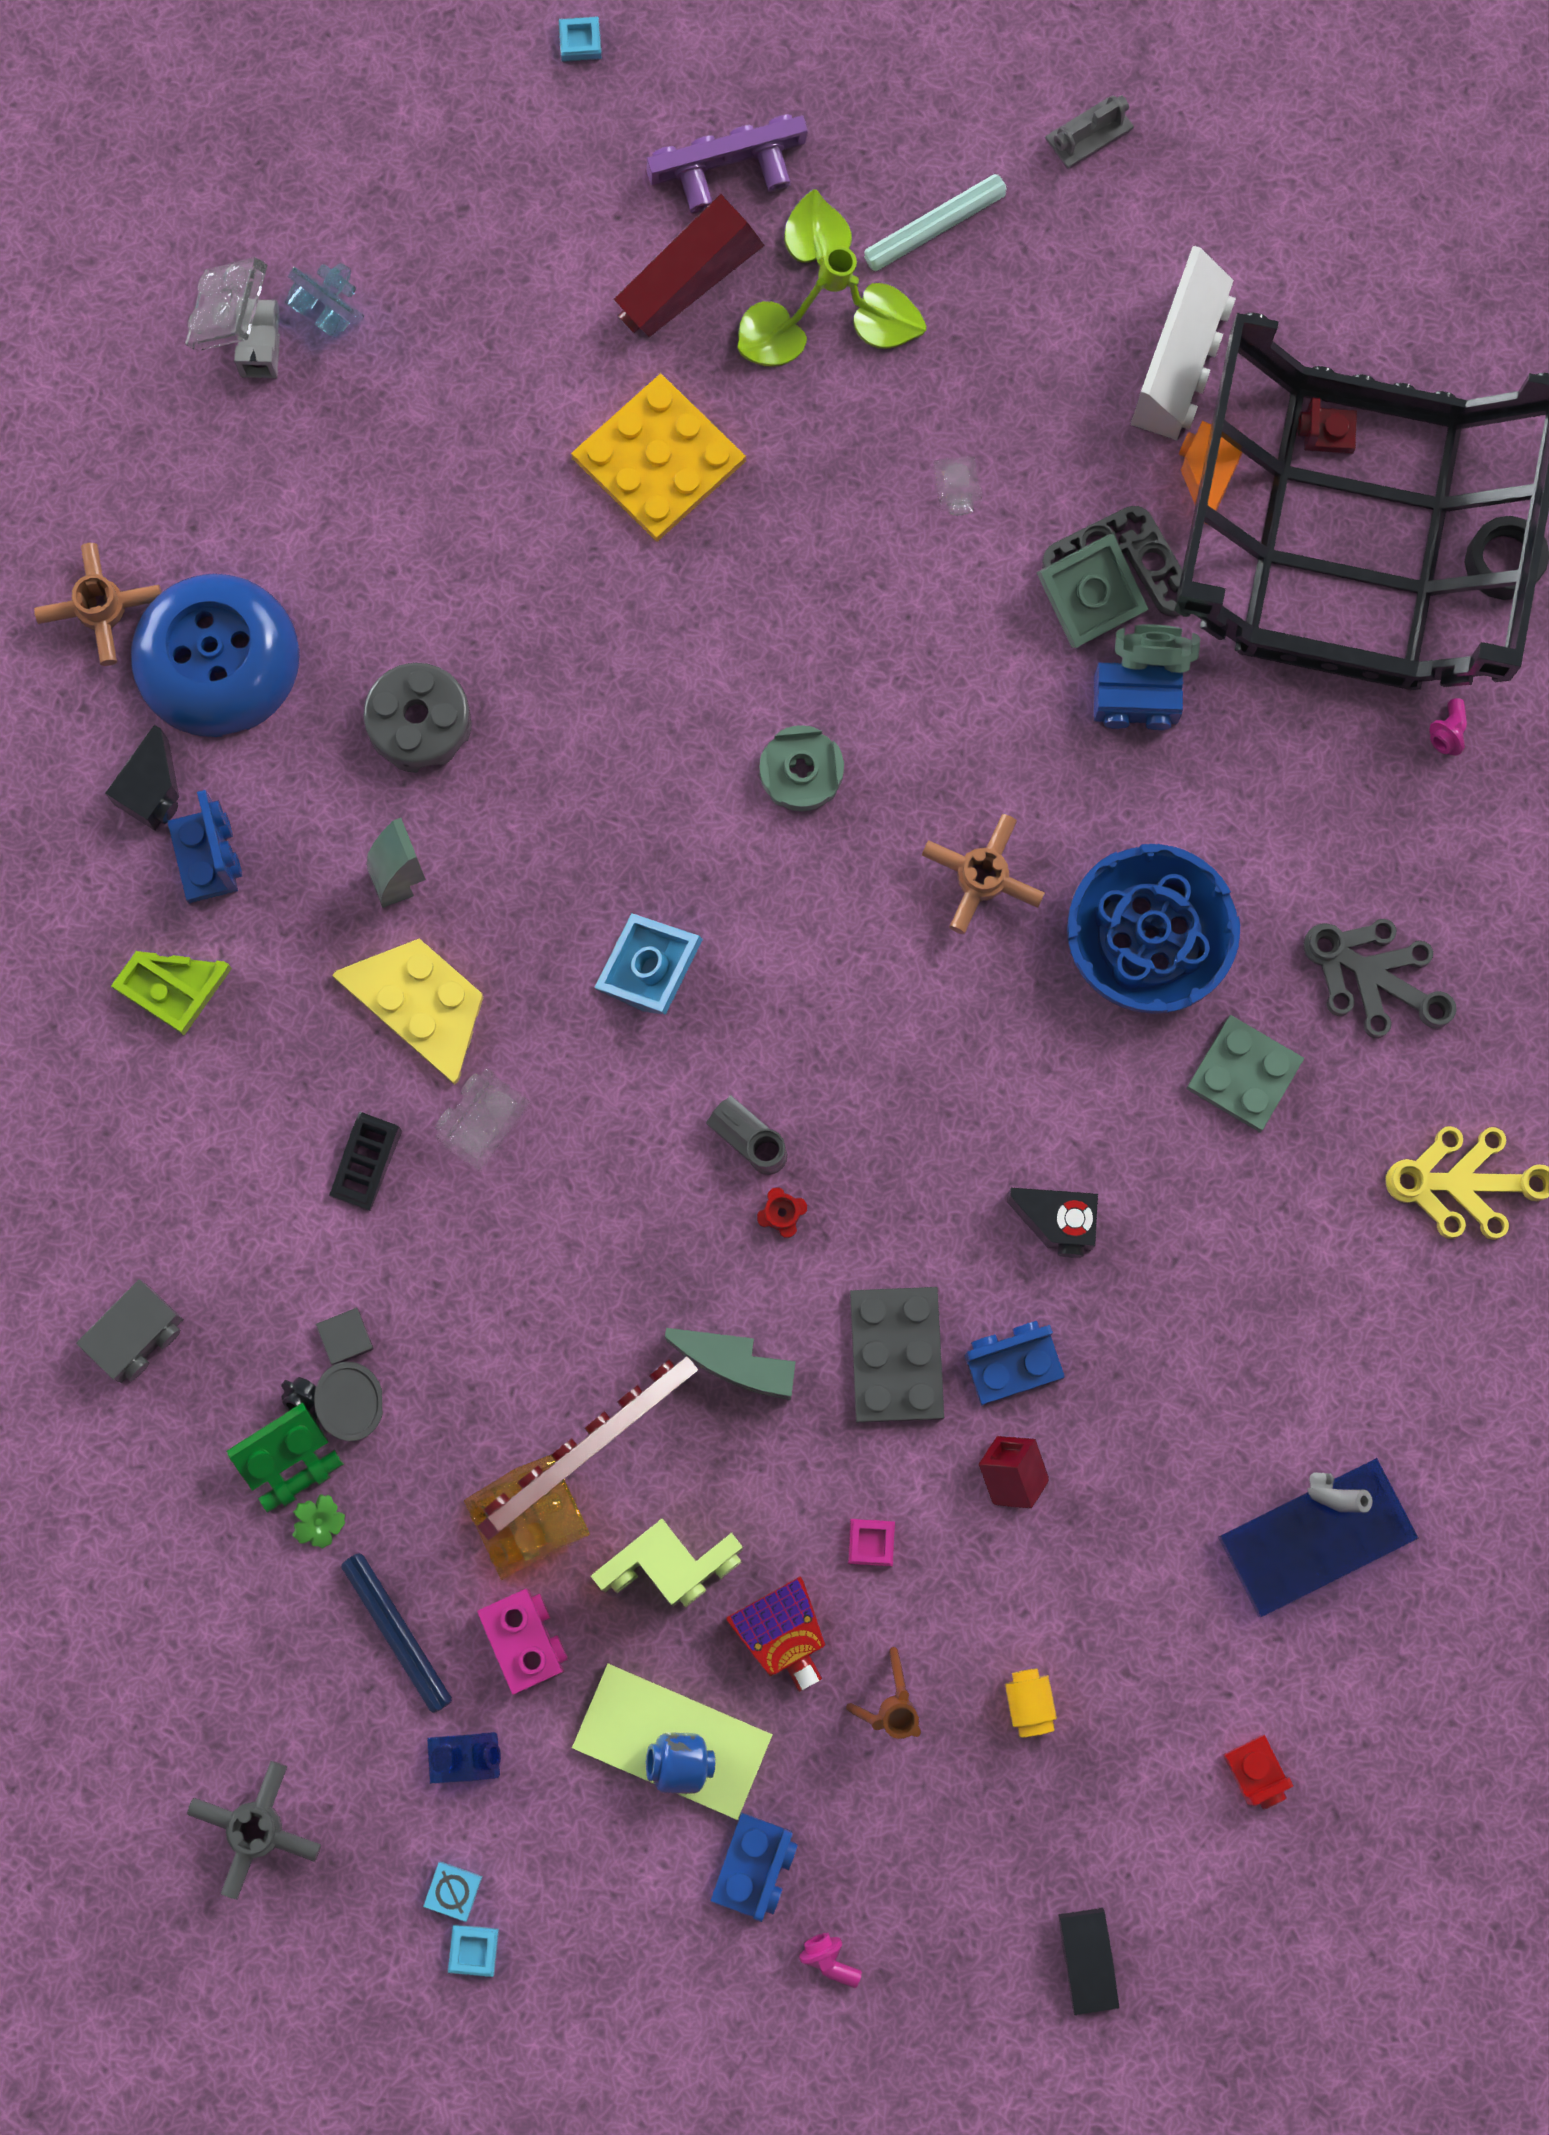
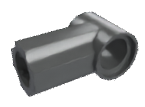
M731 1095L723 1100L712 1112L706 1124L746 1158L756 1171L761 1174L771 1175L783 1169L787 1162L788 1154L784 1139L778 1132L769 1129ZM764 1143H773L779 1148V1152L773 1160L761 1161L755 1156L758 1147Z

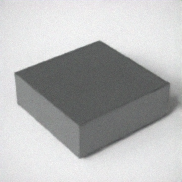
M357 1307L316 1324L331 1365L374 1350Z

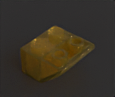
M551 1455L513 1469L464 1499L471 1519L501 1580L570 1547L590 1535L565 1480H562L489 1541L477 1527L488 1518L483 1509L504 1492L509 1499L514 1497L522 1490L517 1482L539 1465L543 1471H546L556 1463Z

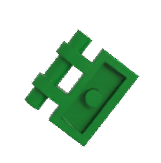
M304 1403L296 1406L227 1450L229 1459L252 1491L267 1481L273 1488L258 1498L267 1513L281 1504L285 1507L297 1500L295 1495L316 1482L321 1485L331 1478V1472L344 1465L335 1450L322 1458H319L316 1454V1450L329 1442ZM303 1460L307 1467L285 1480L281 1472Z

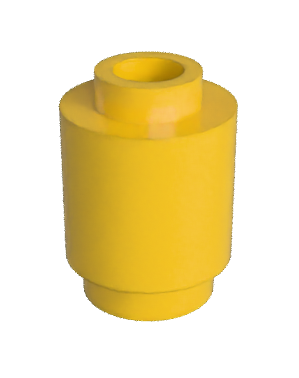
M1038 1668L1012 1673L1013 1681L1005 1683L1012 1724L1013 1727H1018L1019 1737H1030L1055 1731L1053 1720L1057 1719L1049 1676H1039Z

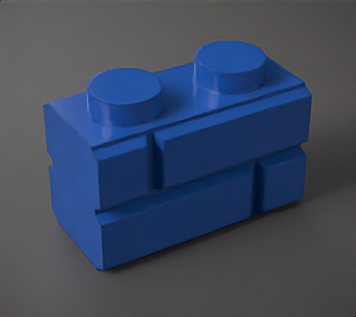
M1098 662L1094 675V721L1104 722L1105 727L1112 729L1126 728L1129 726V723H1146V728L1150 730H1167L1171 728V724H1178L1183 711V672L1167 671L1161 665L1147 664L1145 669H1129L1122 666V663Z

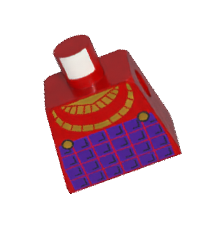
M801 1576L726 1618L729 1625L770 1677L786 1668L799 1692L822 1679L810 1654L826 1645Z

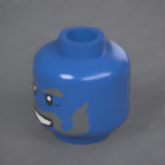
M663 1733L658 1737L655 1744H650L646 1755L647 1778L649 1781H654L656 1788L662 1793L695 1794L702 1790L706 1778L714 1776V1751L707 1750L705 1740L699 1734Z

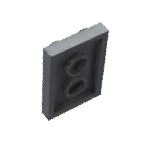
M938 1287L850 1290L856 1423L944 1419Z

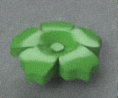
M320 1494L316 1505L311 1500L297 1504V1508L293 1513L301 1521L294 1524L295 1531L292 1536L300 1544L310 1541L312 1546H319L323 1549L332 1544L331 1533L339 1534L341 1528L345 1525V1515L342 1512H336L338 1506L333 1502L330 1495Z

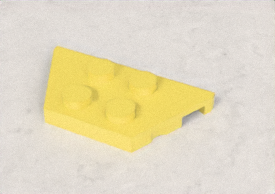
M421 939L414 940L335 971L332 976L336 981L454 1085L459 1081L466 1051L469 1048L473 1035V1027L483 1000V994Z

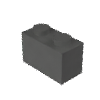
M138 1279L76 1344L113 1380L122 1383L127 1378L129 1381H133L148 1367L149 1361L146 1358L158 1346L164 1349L177 1338L181 1332L177 1326L184 1319L148 1284Z

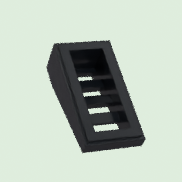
M359 1112L329 1196L371 1211L402 1134L401 1128L393 1123ZM366 1130L385 1136L384 1143L382 1144L364 1137ZM361 1146L380 1153L378 1160L376 1161L357 1154L359 1147ZM355 1163L374 1170L372 1177L350 1170L352 1164ZM346 1179L367 1186L366 1195L344 1187Z

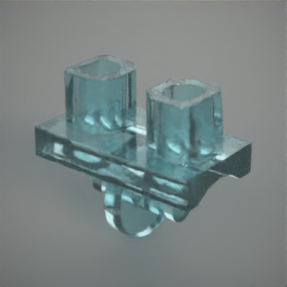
M339 263L333 269L322 264L318 268L317 274L324 279L323 284L308 273H303L298 268L293 267L287 277L294 281V284L286 297L285 303L307 317L317 300L321 301L326 307L315 322V325L325 333L337 339L350 322L358 325L365 317L364 314L338 296L342 292L350 298L356 291V287L348 282L351 276V269L344 263Z

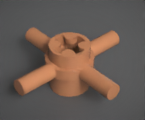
M85 543L81 546L86 576L81 577L75 583L72 589V601L35 607V617L38 624L77 617L86 627L95 630L100 665L111 666L117 663L111 627H114L121 620L125 608L150 604L162 593L160 585L120 591L113 582L103 577L98 544ZM105 595L106 604L102 607H95L97 605L95 597Z
M1002 814L987 847L974 849L965 856L928 840L922 856L957 871L959 885L965 893L949 926L951 930L959 934H965L979 902L993 899L1001 894V892L1034 907H1039L1045 892L1009 877L1008 864L1002 856L1017 823V820L1013 817ZM982 865V869H986L989 872L994 870L996 873L995 878L988 876L984 879L983 884L976 882L977 871L974 866Z

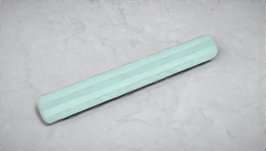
M994 174L865 250L864 258L873 271H878L998 201L1006 195L1007 188L999 175Z

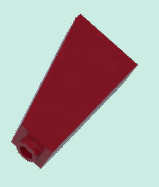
M720 194L614 298L616 303L623 309L617 316L634 334L641 329L648 337H651L765 245L749 223Z

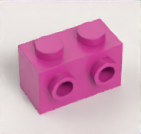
M526 1588L477 1610L512 1695L565 1672L561 1663L567 1661L568 1657L559 1636L556 1635L550 1638L543 1621L550 1619V1615L541 1594L532 1597L530 1590Z

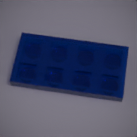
M1377 1458L1334 1478L1333 1489L1368 1491L1372 1497V1507L1368 1512H1338L1312 1500L1308 1492L1218 1536L1258 1617H1263L1418 1539Z

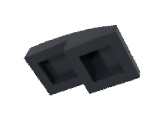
M1096 1908L1058 1914L1074 2015L1119 2009L1115 1970L1104 1909Z

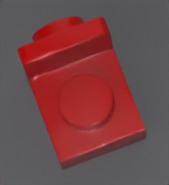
M1261 1735L1223 1754L1248 1805L1255 1806L1260 1804L1262 1809L1272 1807L1287 1798L1284 1791L1294 1786L1290 1777H1285L1265 1735Z

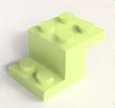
M661 1519L593 1573L591 1577L602 1591L607 1592L612 1588L615 1592L619 1593L638 1577L634 1569L641 1565L672 1606L681 1601L687 1607L707 1591L702 1583L716 1573L722 1579L741 1563L737 1555L743 1551V1547L735 1536L730 1533L695 1561L665 1521Z

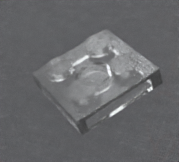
M256 257L204 270V274L198 282L199 293L194 311L188 320L189 330L185 345L194 350L202 351L248 340L268 264Z

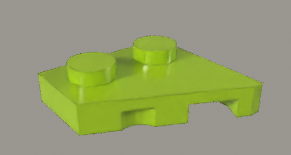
M136 951L111 987L182 1035H185L232 968L224 961H198L184 956L173 955L171 957L159 956L157 953Z

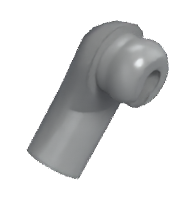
M1312 1473L1309 1477L1310 1488H1307L1308 1494L1316 1502L1338 1512L1364 1513L1368 1512L1372 1507L1371 1494L1366 1490L1333 1489L1334 1477L1331 1473Z

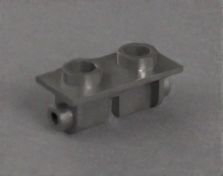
M1122 95L1119 97L1110 96L1045 136V139L1067 169L1134 128L1125 115V112L1129 110L1128 101Z

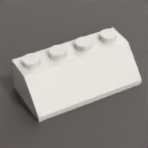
M1192 247L1131 421L1133 426L1175 440L1178 439L1182 427L1190 430L1198 407L1190 402L1194 391L1203 393L1211 371L1203 367L1206 357L1208 355L1215 358L1223 337L1222 333L1216 331L1219 320L1228 322L1236 298L1228 296L1234 280L1199 247Z

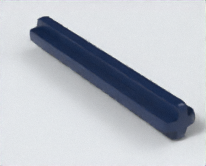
M357 1553L346 1559L341 1564L342 1570L413 1685L432 1713L440 1711L452 1701V1697L364 1555Z

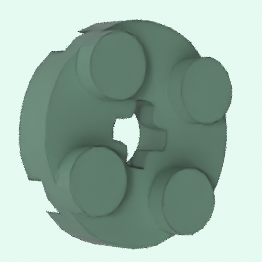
M1142 624L1135 625L1133 634L1124 635L1125 628L1119 629L1116 632L1115 652L1123 657L1122 666L1129 669H1145L1147 664L1164 666V669L1171 672H1187L1190 670V662L1199 658L1200 637L1193 632L1191 640L1182 637V628L1168 625Z
M804 725L788 727L777 733L774 739L764 748L760 758V780L764 790L775 804L794 811L814 810L822 807L835 797L843 779V755L834 740L832 742L827 736L822 734L821 730ZM798 759H804L807 766H813L814 771L808 772L805 778H798V775L791 773L789 769L796 766Z

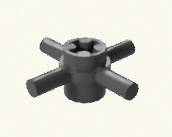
M270 1761L256 1801L243 1804L233 1812L197 1798H193L189 1805L188 1816L226 1829L227 1841L236 1852L220 1893L226 1897L238 1899L253 1858L264 1856L274 1848L313 1862L318 1857L321 1844L282 1830L281 1818L273 1808L288 1767L284 1764ZM252 1816L260 1818L259 1828L266 1831L263 1840H244L241 1830L245 1829L246 1823L251 1820Z

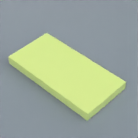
M608 1663L572 1748L649 1781L646 1774V1755L650 1744H655L658 1737L663 1733L699 1734L705 1740L707 1750L714 1751V1776L706 1778V1782L699 1792L679 1795L738 1820L773 1734Z

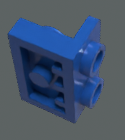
M1034 1321L1012 1329L1013 1337L998 1341L995 1334L971 1342L973 1350L966 1352L964 1357L981 1406L1065 1378L1051 1338L1053 1332L1050 1325L1040 1328L1038 1322Z
M741 1812L710 1901L752 1916L753 1919L760 1922L763 1921L765 1912L774 1915L783 1889L775 1885L781 1868L790 1869L798 1846L797 1843L790 1841L793 1832Z

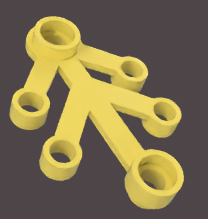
M1452 1126L1441 1129L1436 1134L1435 1142L1416 1161L1409 1159L1401 1160L1392 1165L1386 1174V1187L1390 1195L1400 1202H1416L1437 1222L1439 1233L1448 1239L1456 1238L1464 1232L1466 1227L1465 1220L1461 1214L1453 1211L1450 1212L1431 1191H1447L1480 1223L1482 1234L1492 1240L1499 1239L1508 1232V1220L1503 1214L1494 1212L1475 1192H1520L1532 1201H1542L1549 1197V1167L1546 1165H1534L1525 1170L1523 1174L1473 1173L1491 1154H1496L1505 1147L1506 1136L1502 1130L1496 1127H1490L1481 1132L1478 1137V1143L1448 1173L1429 1172L1446 1153H1454L1462 1146L1463 1135L1459 1129ZM1448 1132L1455 1136L1456 1145L1454 1147H1447L1443 1144L1442 1135ZM1492 1133L1498 1137L1499 1146L1497 1148L1487 1146L1485 1143V1136ZM1409 1174L1413 1177L1415 1183L1412 1189L1402 1187L1400 1184L1401 1175ZM1531 1177H1538L1542 1180L1543 1189L1541 1192L1531 1189L1529 1185ZM1451 1217L1458 1222L1459 1228L1457 1232L1451 1233L1446 1230L1444 1226L1446 1218ZM1494 1218L1500 1221L1502 1225L1500 1233L1495 1234L1488 1229L1487 1223L1489 1219Z

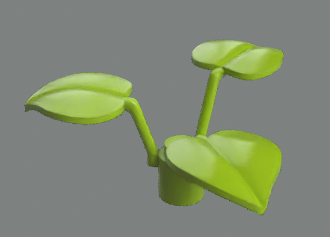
M813 189L793 209L785 227L784 241L788 252L798 262L809 263L817 259V263L820 266L818 280L800 308L791 318L788 311L782 305L775 302L763 301L751 306L743 315L739 325L737 350L747 360L763 366H781L793 361L801 354L807 343L805 332L796 323L801 320L823 288L831 292H838L844 290L847 286L850 287L853 303L860 307L853 317L855 331L870 346L880 349L895 348L922 336L926 332L927 327L916 306L907 296L893 286L884 283H872L865 289L863 299L859 296L857 287L859 279L853 275L857 259L855 254L849 249L852 240L850 227L842 215L830 206L816 189Z

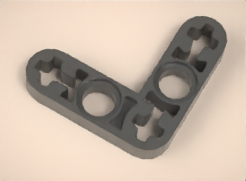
M1140 506L1126 507L1053 543L1044 553L1042 569L1053 564L1056 554H1059L1063 559L1074 553L1076 549L1074 544H1077L1078 550L1086 547V540L1092 536L1105 537L1108 534H1114L1116 538L1115 534L1126 528L1127 519L1131 518L1134 523L1141 521L1143 525L1141 526L1140 534H1136L1134 530L1121 534L1119 541L1122 544L1119 547L1122 553L1127 555L1156 608L1166 616L1176 617L1180 615L1174 611L1176 602L1164 599L1168 589L1162 579L1172 572L1173 575L1169 577L1168 584L1174 593L1178 592L1182 568L1151 514ZM1147 553H1157L1164 559L1165 566L1161 570L1150 571L1143 565L1142 557ZM1162 580L1158 585H1155L1154 582Z

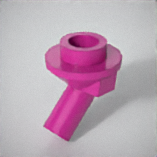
M1454 698L1448 702L1449 717L1445 721L1436 720L1429 727L1430 741L1434 748L1442 754L1457 756L1465 748L1463 733L1467 727L1464 700L1460 698Z
M822 1933L804 1943L805 1950L799 1955V1959L803 1964L819 1969L829 1979L855 1989L857 1988L862 1971L836 1961L842 1947L841 1938H830L828 1933Z

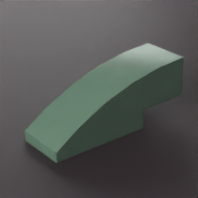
M402 819L393 820L373 843L366 861L367 870L382 908L413 897L410 886L426 880Z
M666 1328V1341L684 1357L688 1356L693 1363L708 1373L735 1386L762 1395L791 1400L796 1361L752 1356L754 1338Z

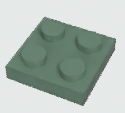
M1108 534L1036 572L1072 648H1077L1149 610L1114 534Z
M1229 1015L1186 1089L1251 1128L1261 1132L1302 1064L1304 1057L1234 1016Z

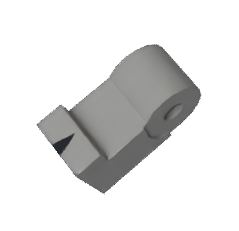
M243 299L241 302L238 346L235 348L234 359L240 377H278L280 334H278L279 306L277 300ZM252 365H267V366H265V367H263V368H256V367H254V366H252Z

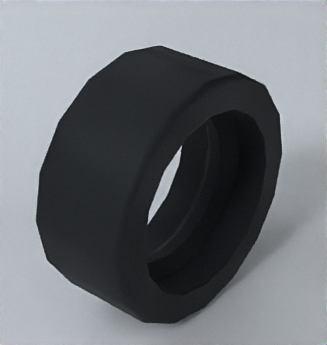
M1515 516L1496 517L1482 525L1467 547L1464 560L1467 576L1493 573L1484 562V547L1489 541L1500 536L1515 538L1523 544L1527 520ZM1545 537L1536 584L1547 570L1549 562V548ZM1516 585L1482 589L1480 591L1488 597L1508 600L1513 599Z

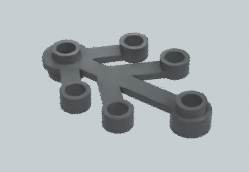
M1379 919L1371 926L1344 932L1338 927L1327 923L1312 927L1304 938V951L1313 963L1322 966L1329 991L1327 1008L1333 1015L1344 1016L1354 1006L1353 995L1345 989L1340 967L1342 965L1355 974L1366 1013L1364 1030L1372 1038H1381L1391 1029V1019L1384 1013L1377 987L1418 1010L1421 1021L1428 1027H1444L1454 1018L1456 1003L1449 994L1435 991L1426 995L1386 971L1408 965L1415 968L1425 967L1433 958V949L1429 943L1415 941L1407 948L1363 957L1349 948L1370 942L1378 946L1390 944L1397 932L1392 921ZM1381 925L1387 927L1390 932L1389 938H1379L1375 932L1376 927ZM1319 939H1328L1332 944V950L1330 952L1321 951L1317 945ZM1416 947L1424 949L1427 954L1426 960H1416L1412 955L1413 949ZM1340 995L1346 998L1348 1002L1346 1009L1335 1007L1333 1003L1335 996ZM1435 1004L1441 1007L1443 1011L1441 1018L1436 1019L1429 1014L1428 1008L1430 1005ZM1372 1018L1383 1020L1385 1024L1383 1031L1377 1032L1372 1029L1370 1025Z

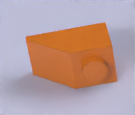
M1205 421L1201 422L1196 434L1188 432L1178 454L1185 457L1181 473L1195 505L1212 425ZM1222 437L1220 439L1207 504L1215 511H1217L1243 455L1240 450Z

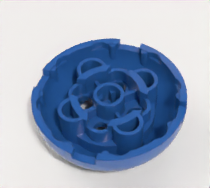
M227 574L193 576L165 589L143 612L134 631L131 645L133 677L142 698L149 708L170 726L192 735L204 737H223L222 735L236 733L245 729L249 730L274 714L293 688L300 659L298 639L294 625L278 600L259 585L247 579ZM213 617V623L210 627L202 629L197 626L202 618ZM238 634L243 638H249L248 645L242 649L235 648L232 645L233 638ZM217 646L215 651L205 652L208 648L214 649ZM183 648L191 651V657L187 662L177 663L175 661V655L181 652ZM211 672H227L226 678L210 681Z
M1141 844L1140 847L1126 849L1118 853L1116 851L1099 861L1085 875L1073 896L1067 920V935L1075 965L1094 991L1121 1008L1148 1014L1169 1013L1187 1008L1208 996L1225 978L1235 960L1240 940L1239 916L1237 917L1235 905L1230 896L1231 891L1212 866L1186 850L1163 844ZM1135 899H1146L1150 904V910L1144 914L1135 912L1132 907ZM1181 918L1185 920L1188 929L1184 934H1176L1171 930V921L1173 919ZM1145 929L1153 930L1157 936L1153 939L1144 935ZM1118 934L1126 935L1130 940V947L1117 948L1112 941L1114 936ZM1156 954L1164 955L1168 960V967L1165 970L1155 968L1151 957Z

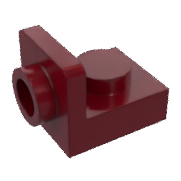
M1312 398L1307 410L1301 411L1298 419L1297 433L1298 436L1305 437L1304 450L1353 454L1356 449L1357 410L1320 408L1321 399Z

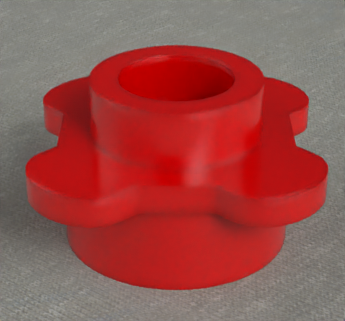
M772 1188L767 1194L768 1201L765 1208L757 1214V1221L760 1226H770L778 1230L782 1237L790 1238L797 1232L796 1223L799 1217L807 1212V1203L802 1198L795 1199L793 1196L784 1193L782 1188ZM785 1209L786 1215L783 1217L779 1216L778 1210Z

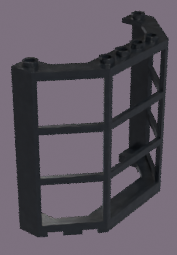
M1237 313L1230 331L1174 611L1183 617H1188L1190 614L1197 616L1201 619V629L1218 640H1224L1227 636L1236 642L1235 651L1241 655L1407 690H1421L1422 682L1441 680L1440 685L1443 687L1472 685L1473 677L1489 676L1492 677L1494 682L1510 681L1522 665L1549 511V373H1529L1519 391L1465 400L1456 398L1452 393L1445 391L1431 393L1417 390L1407 383H1395L1392 385L1375 381L1368 375L1357 374L1349 376L1339 374L1325 366L1305 367L1273 342L1279 321L1270 320L1260 313ZM1238 353L1290 393L1278 459L1224 420ZM1303 398H1320L1321 401L1448 427L1435 496L1291 467ZM1546 415L1534 484L1449 496L1461 429ZM1221 437L1274 475L1261 543L1207 505ZM1287 480L1431 509L1432 515L1420 580L1274 550ZM1531 500L1518 570L1434 580L1446 512ZM1204 522L1258 559L1246 621L1222 606L1226 588L1192 581ZM1271 563L1417 593L1405 658L1259 628ZM1516 585L1505 647L1481 642L1474 653L1468 657L1419 662L1429 602L1432 595Z

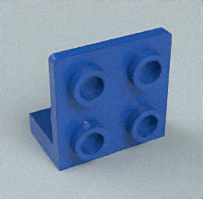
M206 790L197 792L201 807L200 813L167 821L188 903L236 892L238 887L235 878L243 876L237 853L232 851L229 840L226 841L227 838L233 837L228 815L226 812L223 813L220 801H212Z

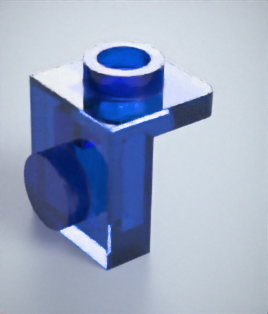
M496 1732L427 1738L430 1784L499 1778L501 1751L498 1746V1735Z

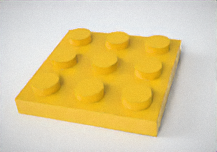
M661 373L571 453L572 459L656 542L746 462V456Z

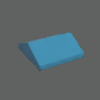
M631 913L594 988L643 1012L666 1015L703 939L699 935Z

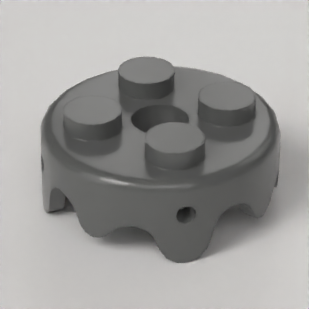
M413 662L388 670L376 680L369 690L364 703L363 718L365 729L374 749L398 769L406 772L416 773L425 766L448 763L462 744L468 741L471 733L470 708L462 686L451 674L440 667L428 663ZM413 705H423L428 709V715L420 723H410L405 719L407 709Z

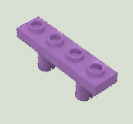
M781 115L770 120L769 125L753 128L752 125H745L732 130L728 136L717 139L714 136H704L694 140L691 146L677 150L674 146L660 148L652 154L653 156L647 157V174L650 184L654 185L676 178L681 180L690 212L696 213L703 211L712 203L704 175L706 170L756 158L759 159L768 192L787 188L790 186V180L781 151L805 144L808 130L804 116L792 118L791 115Z

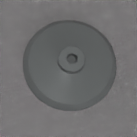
M341 1362L327 1369L319 1379L315 1390L314 1404L317 1417L327 1432L340 1440L357 1441L367 1437L376 1429L383 1415L382 1388L375 1375L368 1368L355 1362Z

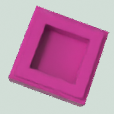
M850 1519L848 1564L892 1567L895 1521Z

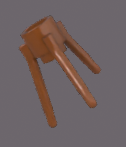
M892 1647L889 1653L896 1694L882 1702L879 1714L877 1715L853 1703H848L846 1709L856 1717L871 1724L874 1730L885 1729L891 1737L896 1739H905L911 1735L919 1737L921 1735L919 1716L909 1700L898 1649Z

